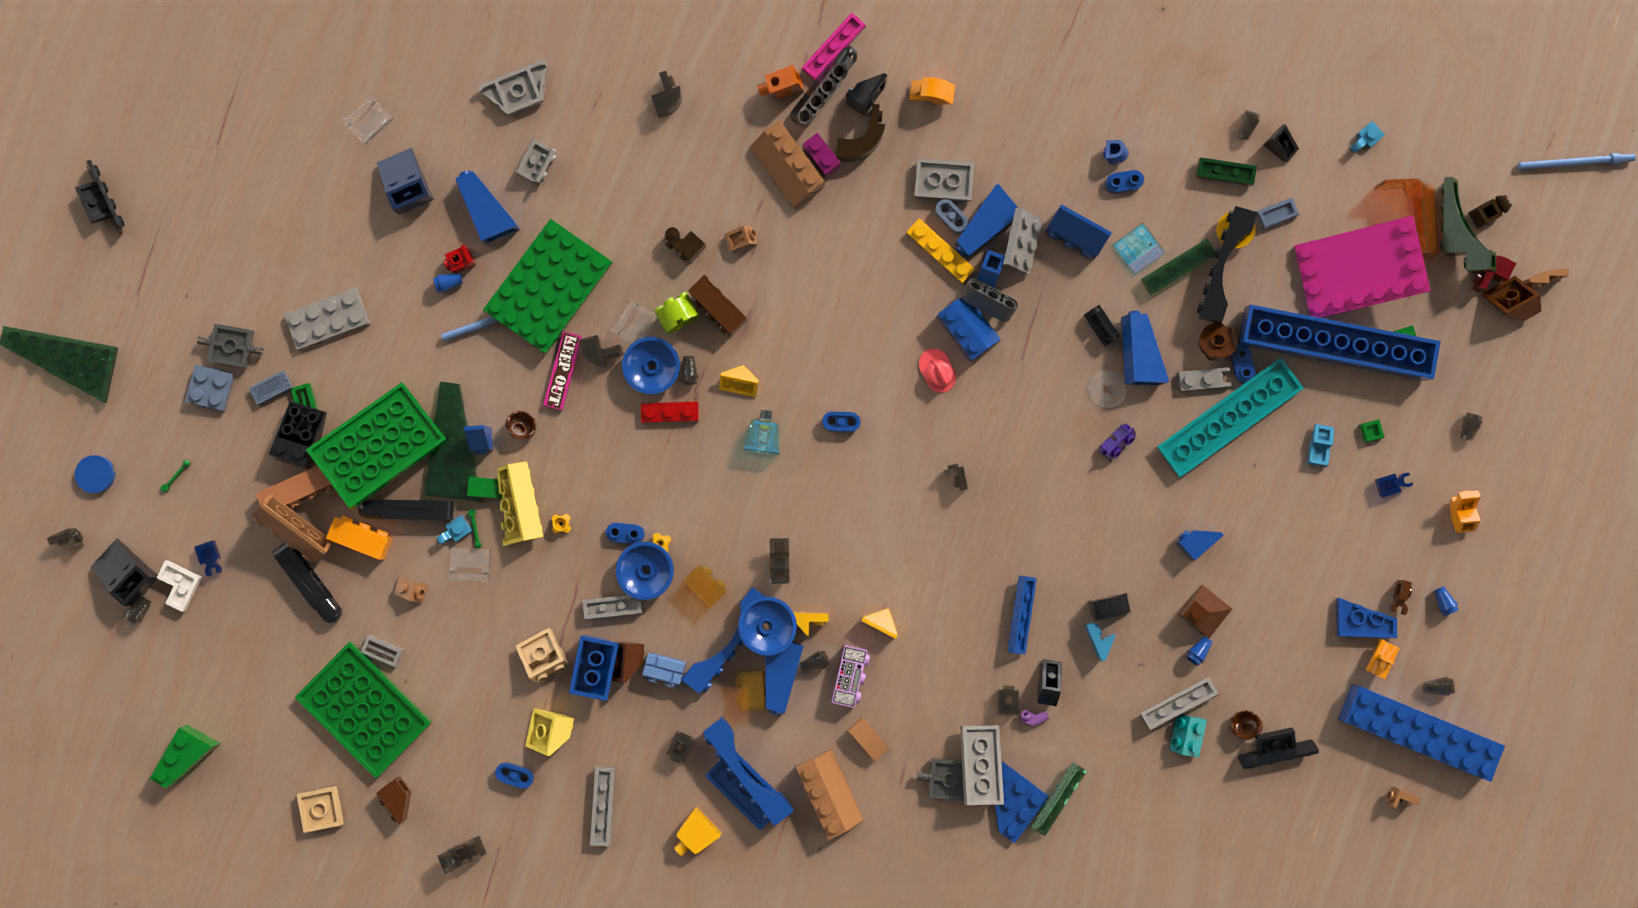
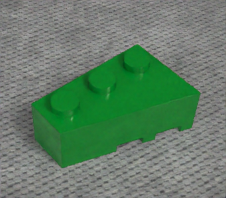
M189 725L179 727L153 771L150 780L164 788L176 785L221 743Z

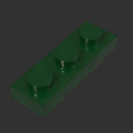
M1200 157L1198 159L1196 178L1253 186L1257 166Z

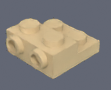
M547 628L516 645L528 677L533 682L542 683L548 679V675L553 672L555 674L563 672L565 670L564 666L569 664L551 628Z

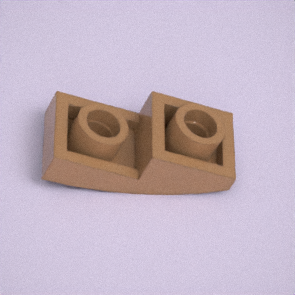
M1569 269L1549 270L1529 277L1523 282L1532 289H1540L1542 285L1549 282H1560L1562 278L1568 277Z
M862 717L848 729L849 733L874 761L889 749Z

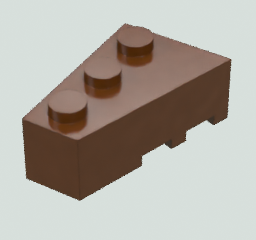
M704 274L688 290L692 297L691 301L697 308L701 306L706 311L704 315L711 322L715 320L720 324L718 328L723 334L729 333L732 336L747 321V318Z

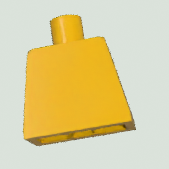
M695 807L677 832L676 836L681 841L674 849L681 856L689 849L696 855L717 840L722 832Z

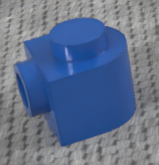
M1106 140L1103 155L1109 164L1121 163L1127 159L1129 151L1121 140Z

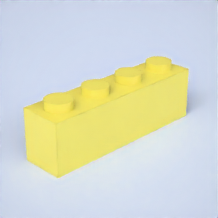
M527 462L508 464L497 468L499 493L503 497L500 503V511L504 512V522H501V528L505 530V539H502L503 546L543 537L542 525L539 520L538 507L534 497V488L532 487Z

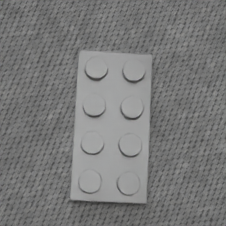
M357 288L284 314L296 349L299 351L370 324Z
M999 725L960 726L964 806L1004 805Z

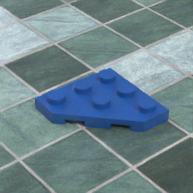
M1001 761L1004 805H995L998 831L1015 843L1049 796L1005 762Z

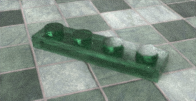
M1205 239L1146 275L1141 280L1150 295L1214 257L1216 252L1208 239Z
M1072 762L1066 769L1061 781L1055 786V790L1050 798L1046 800L1039 815L1035 817L1034 823L1031 826L1032 829L1046 836L1087 770Z

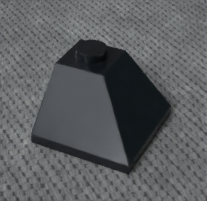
M882 73L857 83L854 88L850 87L845 95L847 97L846 104L866 116L872 104L875 103L886 87L888 75Z

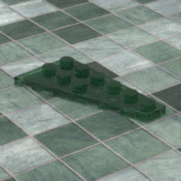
M3 326L0 339L1 346L42 367L49 373L74 385L99 401L107 403L118 347Z
M440 382L434 424L447 439V442L430 454L424 495L483 502L482 497L467 496L469 477H477L474 454L469 449L464 427L468 426V422L465 416L461 385Z

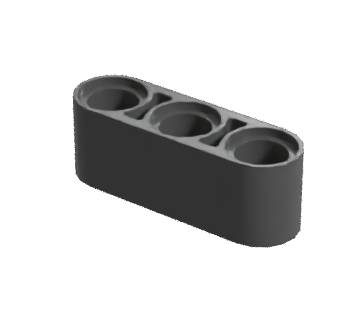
M970 279L961 293V298L966 303L1003 322H1008L1018 308V302L1014 298L978 279Z

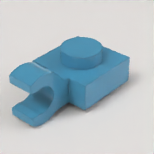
M1371 121L1356 134L1359 140L1350 148L1354 153L1364 145L1369 149L1385 134Z
M460 515L445 525L448 531L442 533L436 539L440 544L446 543L451 538L457 542L473 530L463 515Z

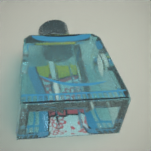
M761 410L760 421L751 420L743 451L780 455L779 424L771 422L772 411Z

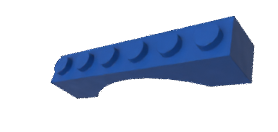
M752 587L740 603L741 612L753 600L766 596ZM738 627L731 641L722 651L707 660L694 663L682 678V681L699 694L702 691L707 692L713 684L710 681L713 676L718 677L723 671L724 667L722 664L726 660L730 662L736 654L734 651L735 647L738 644L740 646L743 645Z
M723 716L703 731V738L709 746H714L717 750L715 752L716 756L720 761L724 760L727 763L729 773L733 777L737 776L740 780L739 786L745 793L747 791L750 793L752 803L756 808L760 807L764 813L762 815L769 824L772 822L776 826L793 812L794 808L782 793L772 791L760 785L745 771L736 753L734 730Z

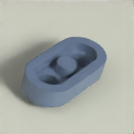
M943 199L937 203L935 209L937 216L951 231L962 233L968 226L967 217L948 199ZM943 207L948 208V212L943 213L941 209ZM955 221H960L961 226H955Z

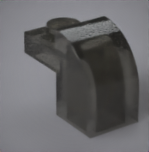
M666 71L659 73L665 91L651 95L659 118L674 113L682 102L680 86L675 87L672 75L668 76Z
M598 335L579 340L583 356L590 363L598 367H607L606 359L609 358V361L620 358V355L624 354L620 344L603 349Z
M789 538L770 539V584L790 583Z
M477 836L447 849L437 857L444 874L464 864L475 861L487 853L480 836Z

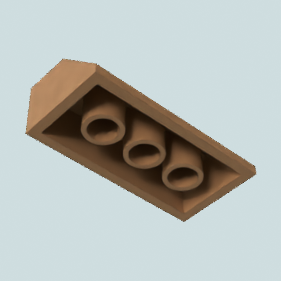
M780 120L766 129L750 146V149L793 208L825 186V181Z
M271 494L265 498L251 515L256 523L266 526L270 529L272 535L285 540L291 549H297L308 561L316 563L327 552L332 543L331 540L326 539L327 536Z
M832 749L796 765V769L828 840L847 832L864 820Z

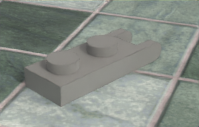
M1230 367L1178 372L1179 392L1231 387V382L1224 383L1223 372H1229Z

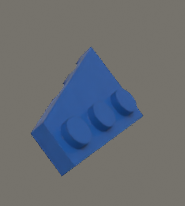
M1337 598V636L1397 638L1396 618L1348 602L1345 599Z

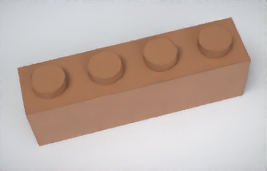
M315 466L255 495L259 504L271 494L287 507L293 509L300 506L301 501L305 499L307 501L319 497L318 493L323 491L327 493L335 488L320 468Z

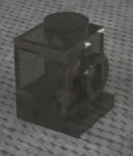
M1004 685L1003 689H998L997 712L999 714L1019 715V690L1015 689V686ZM1007 697H1012L1010 704L1006 703Z
M677 731L667 751V755L670 756L669 759L680 763V761L684 762L695 738ZM683 744L684 750H678L677 745Z

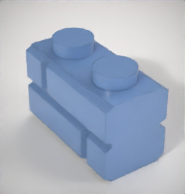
M649 652L642 676H645L649 682L657 683L660 680L665 682V686L676 688V685L680 686L682 683L687 662Z

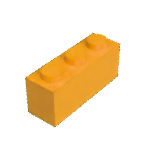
M345 515L334 517L326 539L378 560H385L393 540L392 537L388 536V532L380 529L376 532L370 529V525L362 522L356 524L352 522L353 518Z

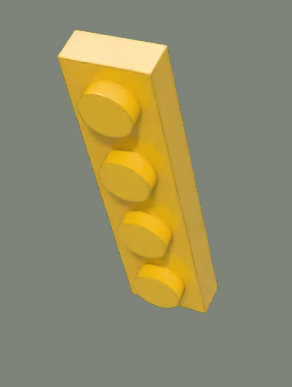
M920 218L906 232L910 238L961 284L975 271L972 265Z

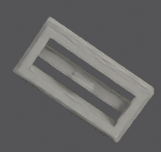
M367 635L361 649V653L394 668L398 666V661L404 652V649L371 635ZM370 641L375 642V643H377V644H379V645H382V646H384V647H386V648H389V649H391V650H393V651H396L397 654H394V653L389 652V651H387V650H385V649H382V648H380V647H377V646H375V645H373V644H370L369 642H370ZM367 647L371 648L375 651H378L382 654L394 658V661L388 660L384 657L367 651L366 649Z

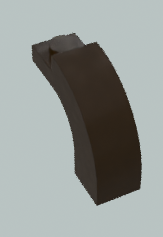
M872 104L870 125L864 135L856 139H837L836 157L840 162L861 160L878 147L885 129V124L878 123H882L883 111H879L880 104Z

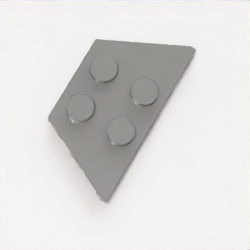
M540 60L477 86V88L505 114L511 116L544 102L546 60Z

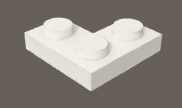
M168 560L164 561L157 579L173 586L165 604L185 612L202 576Z

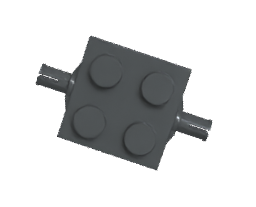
M214 324L213 333L210 338L200 336L197 338L202 340L197 341V344L208 346L207 361L247 368L250 355L257 354L262 356L263 352L259 351H264L263 347L253 346L254 331Z
M932 758L929 774L917 772V776H919L916 779L917 781H928L929 798L964 801L962 760Z

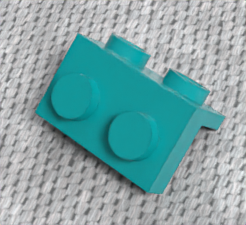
M1185 714L1178 716L1175 720L1169 750L1181 755L1199 758L1207 720Z

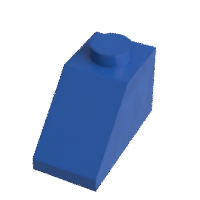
M485 425L464 427L470 451L476 452V455L488 454V451L493 450L491 427Z
M1185 530L1178 536L1179 540L1176 544L1190 560H1196L1223 537L1224 534L1222 532Z

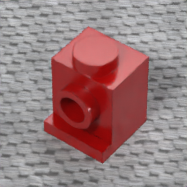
M465 244L458 249L444 254L446 257L443 260L445 267L453 273L457 274L476 265L469 248ZM459 256L460 260L458 262H454V258Z

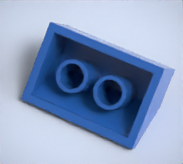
M1062 204L1045 230L1048 233V237L1056 241L1059 239L1065 242L1064 245L1066 247L1081 251V255L1088 259H1095L1112 233Z
M962 298L954 301L936 316L970 362L1001 340L979 309L966 303Z
M585 634L580 636L569 694L608 701L619 646L618 642Z

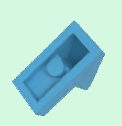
M1093 622L1084 624L1098 659L1105 661L1116 634L1112 633L1100 638L1102 632L1098 624L1095 625Z

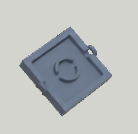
M195 365L185 402L201 405L202 408L206 409L213 408L225 411L235 375L220 371L219 368Z

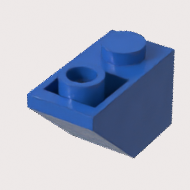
M988 250L977 279L995 288L1004 265L1005 256Z

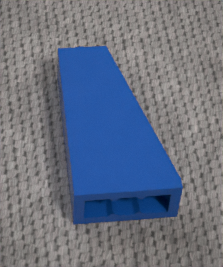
M473 171L461 172L459 177L455 178L478 235L484 244L520 230L517 223Z
M999 184L995 185L955 244L957 246L956 250L962 257L965 256L968 259L1013 222L1015 209L1018 207Z
M1129 311L1127 315L1121 317L1125 385L1160 386L1168 383V375L1148 314H1140V311Z
M792 642L781 653L765 656L766 709H769L771 714L778 716L781 713L785 714L804 647L802 644Z

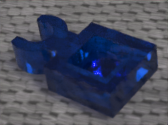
M1395 473L1375 479L1380 498L1401 492L1400 486L1404 488L1411 487L1413 483L1406 484L1404 482V478L1409 476L1410 473H1402L1398 478Z
M215 540L194 547L200 565L206 564L205 574L207 576H213L211 572L213 567L217 573L222 572V567L216 562L221 557Z

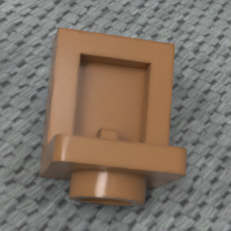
M399 576L393 594L408 601L422 603L428 585Z

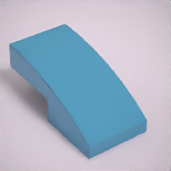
M1314 425L1308 452V465L1325 468L1329 466L1334 427Z

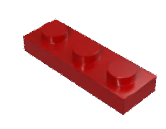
M698 401L641 403V423L699 421Z

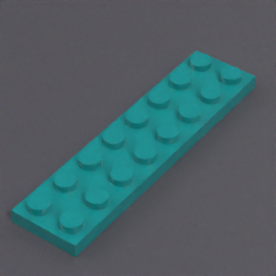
M1281 357L1160 443L1156 448L1178 478H1180L1303 390L1304 387Z

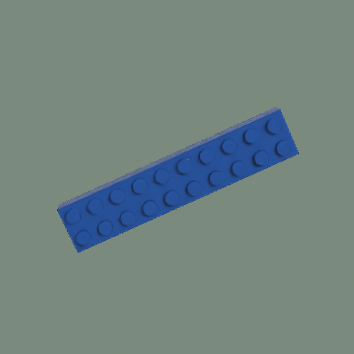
M1250 304L1244 307L1238 345L1428 381L1435 377L1441 341Z

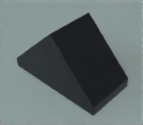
M1285 124L1281 125L1264 144L1265 147L1285 163H1288L1299 150Z

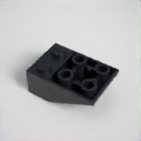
M289 401L269 455L276 460L311 469L314 465V460L306 449L322 438L327 412Z
M118 538L91 566V569L109 594L122 606H133L154 584L158 576Z

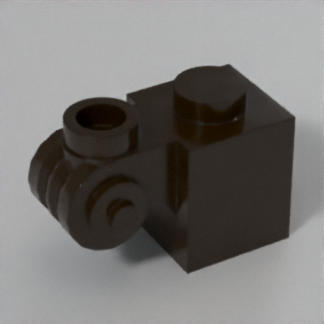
M1498 195L1495 199L1493 198L1468 212L1477 229L1501 217L1503 212L1504 214L1509 212L1508 210L1513 205L1507 199V195Z
M670 227L665 232L663 243L669 249L674 247L678 251L676 255L684 262L688 260L692 263L706 248L705 243L692 231L683 239H680V233L675 227Z

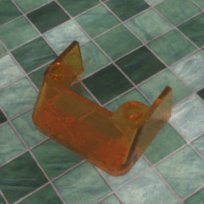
M1416 178L1384 180L1376 185L1375 190L1404 189V193L1409 198H1413L1415 226L1423 259H1430L1436 256L1438 253V233L1434 187Z

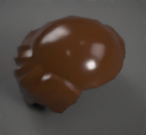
M519 410L511 413L506 418L505 426L509 435L513 438L521 440L534 436L536 421L530 413Z
M1245 710L1236 712L1232 716L1230 728L1241 739L1249 740L1261 733L1263 724L1255 712Z

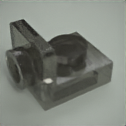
M959 464L948 465V469L944 470V474L956 472V476H953L955 488L959 487V491L968 489L964 467H959Z
M77 528L66 529L47 538L49 545L61 547L70 543L72 548L84 546L82 542L83 536Z

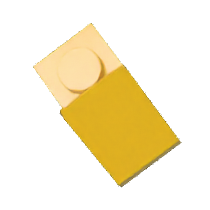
M793 612L796 624L808 637L809 622H813V625L824 626V623L829 620V613Z

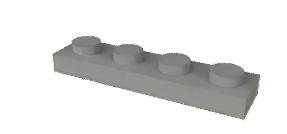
M1208 677L1141 712L1140 715L1149 730L1152 731L1215 698L1219 693Z
M595 767L590 845L610 846L615 767Z

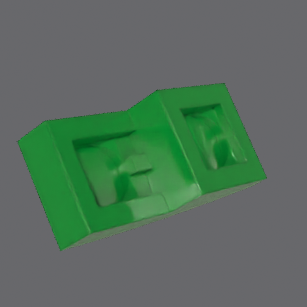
M469 477L467 496L503 499L502 494L499 493L498 479Z

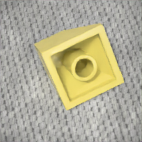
M533 708L525 747L547 756L552 755L570 738L574 718Z

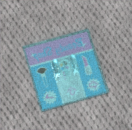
M1141 223L1113 244L1115 250L1134 275L1166 253L1144 223Z

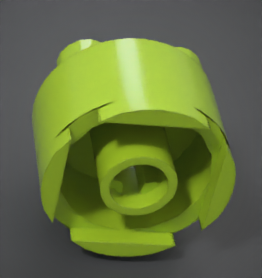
M687 292L678 295L675 300L673 297L663 302L664 306L662 305L654 310L656 317L667 334L682 329L684 325L692 323L700 316Z

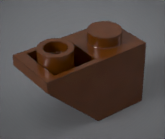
M399 776L376 792L380 804L387 807L390 818L394 822L397 821L398 824L407 819L411 790Z

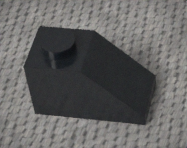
M1127 593L1089 601L1092 620L1095 621L1131 612Z
M1042 660L1037 692L1038 704L1057 706L1061 694L1062 662Z

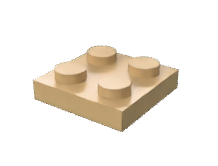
M337 786L297 794L304 833L344 824Z

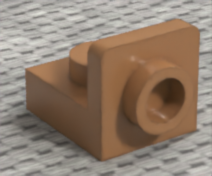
M741 226L725 233L730 252L749 245L758 244L756 239L757 233L752 226Z
M1393 786L1386 796V804L1394 809L1397 808L1399 802L1411 806L1412 803L1419 806L1422 798Z

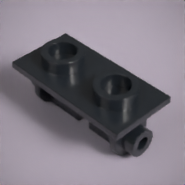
M1100 304L1084 314V317L1104 347L1120 337Z

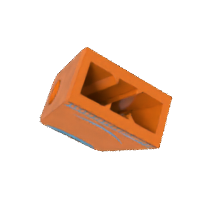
M793 65L765 75L766 83L757 85L760 96L771 94L774 99L804 92L800 74Z

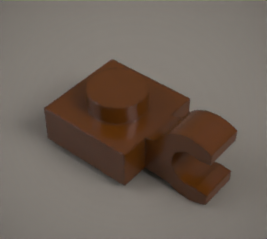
M1405 580L1397 581L1393 596L1395 600L1391 606V612H1396L1397 607L1400 606L1402 608L1401 614H1407L1408 607L1405 601L1412 594V582Z

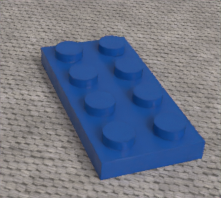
M736 751L740 763L752 779L760 785L776 791ZM719 760L705 777L761 830L768 823L762 815L764 813L760 807H755L751 801L752 796L748 791L745 793L739 786L740 780L737 776L733 777L727 770V763L724 760Z

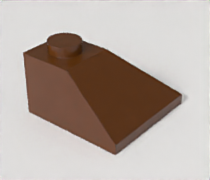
M1516 276L1482 294L1483 298L1511 318L1525 321L1541 312L1540 294Z
M1201 585L1178 615L1205 637L1210 638L1231 612L1232 608L1205 586Z
M614 641L618 642L619 646L612 681L626 683L643 664L644 644Z

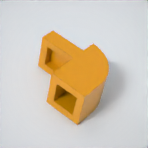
M923 77L922 80L911 82L909 100L913 102L930 101L936 105L953 104L955 85L946 80Z
M1466 490L1459 492L1457 497H1451L1450 513L1456 533L1476 531L1481 521L1476 510V506L1481 498L1479 491Z

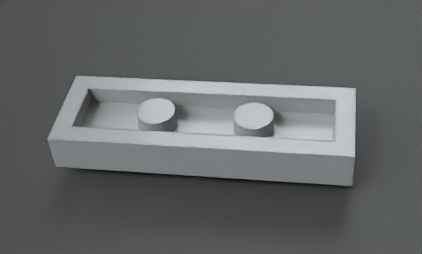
M629 595L582 600L584 619L643 613L642 601Z

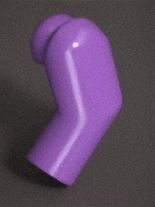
M1023 710L1020 714L1021 721L1033 727L1049 719L1045 710L1037 715L1028 710Z

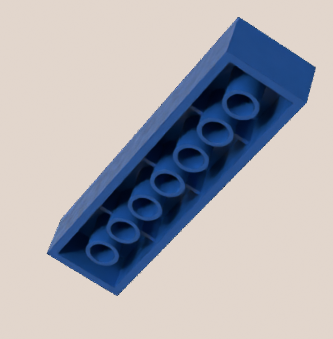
M1354 684L1350 687L1338 718L1342 722L1489 782H1492L1505 745Z

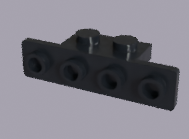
M87 160L86 168L93 182L75 187V191L91 224L111 218L117 233L121 234L123 226H125L121 215L117 216L115 212L117 209L116 204L107 195L109 191L106 183L101 182L99 178L100 171L97 165H93L91 160Z
M1291 727L1255 736L1256 751L1238 755V760L1243 769H1251L1257 766L1318 754L1319 749L1312 739L1296 742L1295 731Z

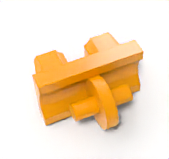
M1380 639L1366 671L1385 679L1391 666L1395 663L1394 659L1400 648Z

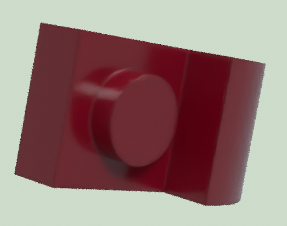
M1496 256V272L1477 273L1473 279L1474 285L1472 290L1478 293L1486 290L1491 279L1500 283L1509 280L1517 263L1506 257Z

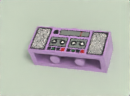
M844 645L831 700L832 703L852 708L855 707V703L859 704L861 692H858L859 685L864 684L866 676L863 673V668L868 666L870 659L867 649Z

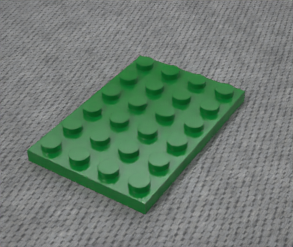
M550 218L483 308V311L541 352L547 354L613 262Z
M401 382L307 448L306 451L349 509L353 510L445 444L447 439L404 383Z
M352 641L348 642L295 696L376 779L432 723L366 655L361 653V650Z

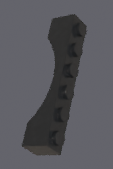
M1235 206L1234 211H1229L1226 222H1230L1228 230L1223 229L1220 240L1224 242L1222 248H1217L1214 258L1218 260L1216 266H1211L1208 276L1212 277L1210 284L1206 283L1203 295H1206L1204 302L1199 303L1196 312L1200 313L1198 319L1218 325L1222 324L1228 306L1223 289L1224 265L1234 247L1251 234L1258 212Z

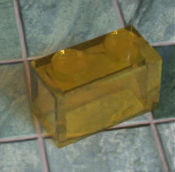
M699 564L683 582L711 608L727 592L725 589L727 585L720 578L716 580L711 575L713 571L706 564L704 566Z
M763 669L739 671V675L736 676V687H740V695H737V706L741 707V711L765 710Z

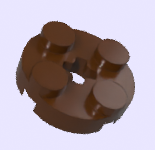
M1212 323L1203 329L1199 338V348L1208 360H1225L1235 354L1239 342L1238 335L1232 327L1224 326L1223 323L1221 325ZM1215 338H1218L1219 341L1223 340L1221 345L1214 343Z

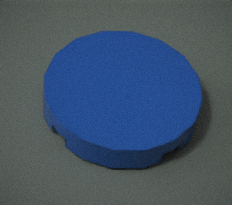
M99 455L87 456L76 466L75 481L82 490L89 493L106 491L115 479L113 464L106 457Z

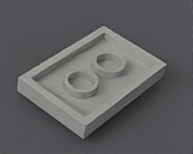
M917 158L914 197L971 202L974 163Z
M1022 208L1015 209L1003 264L1022 274L1030 275L1042 219Z

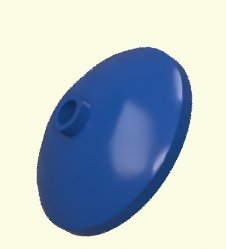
M644 337L628 347L623 356L622 370L626 381L632 388L644 394H658L666 391L675 383L680 371V360L676 350L667 341L658 337ZM651 363L656 365L654 370L649 369Z
M638 542L629 546L622 552L616 564V578L620 587L629 596L640 600H649L662 595L669 588L674 576V565L669 553L663 547L652 542ZM645 567L650 569L647 575L643 573Z
M761 597L750 602L741 612L738 622L739 635L744 645L752 652L763 656L776 655L787 649L794 640L797 629L796 618L791 608L782 600L774 597ZM764 623L769 626L767 631L762 628Z

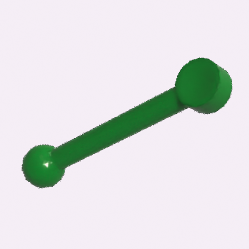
M184 460L182 466L172 478L161 486L163 492L169 491L173 481L186 467L190 466L189 460Z
M470 509L468 515L471 516L475 537L474 547L479 549L482 544L479 541L477 532L476 511Z

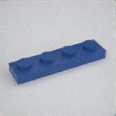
M1019 575L1010 639L1008 641V652L1026 654L1037 578Z

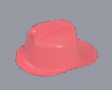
M929 349L922 353L919 359V368L927 385L935 392L943 393L949 391L955 384L956 374L946 354L939 349Z

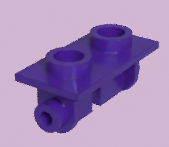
M1126 423L1124 425L1121 424L1112 434L1116 438L1115 441L1109 437L1100 446L1099 452L1102 455L1106 454L1109 462L1113 458L1116 459L1121 454L1122 449L1135 440L1136 433L1134 428H1131Z

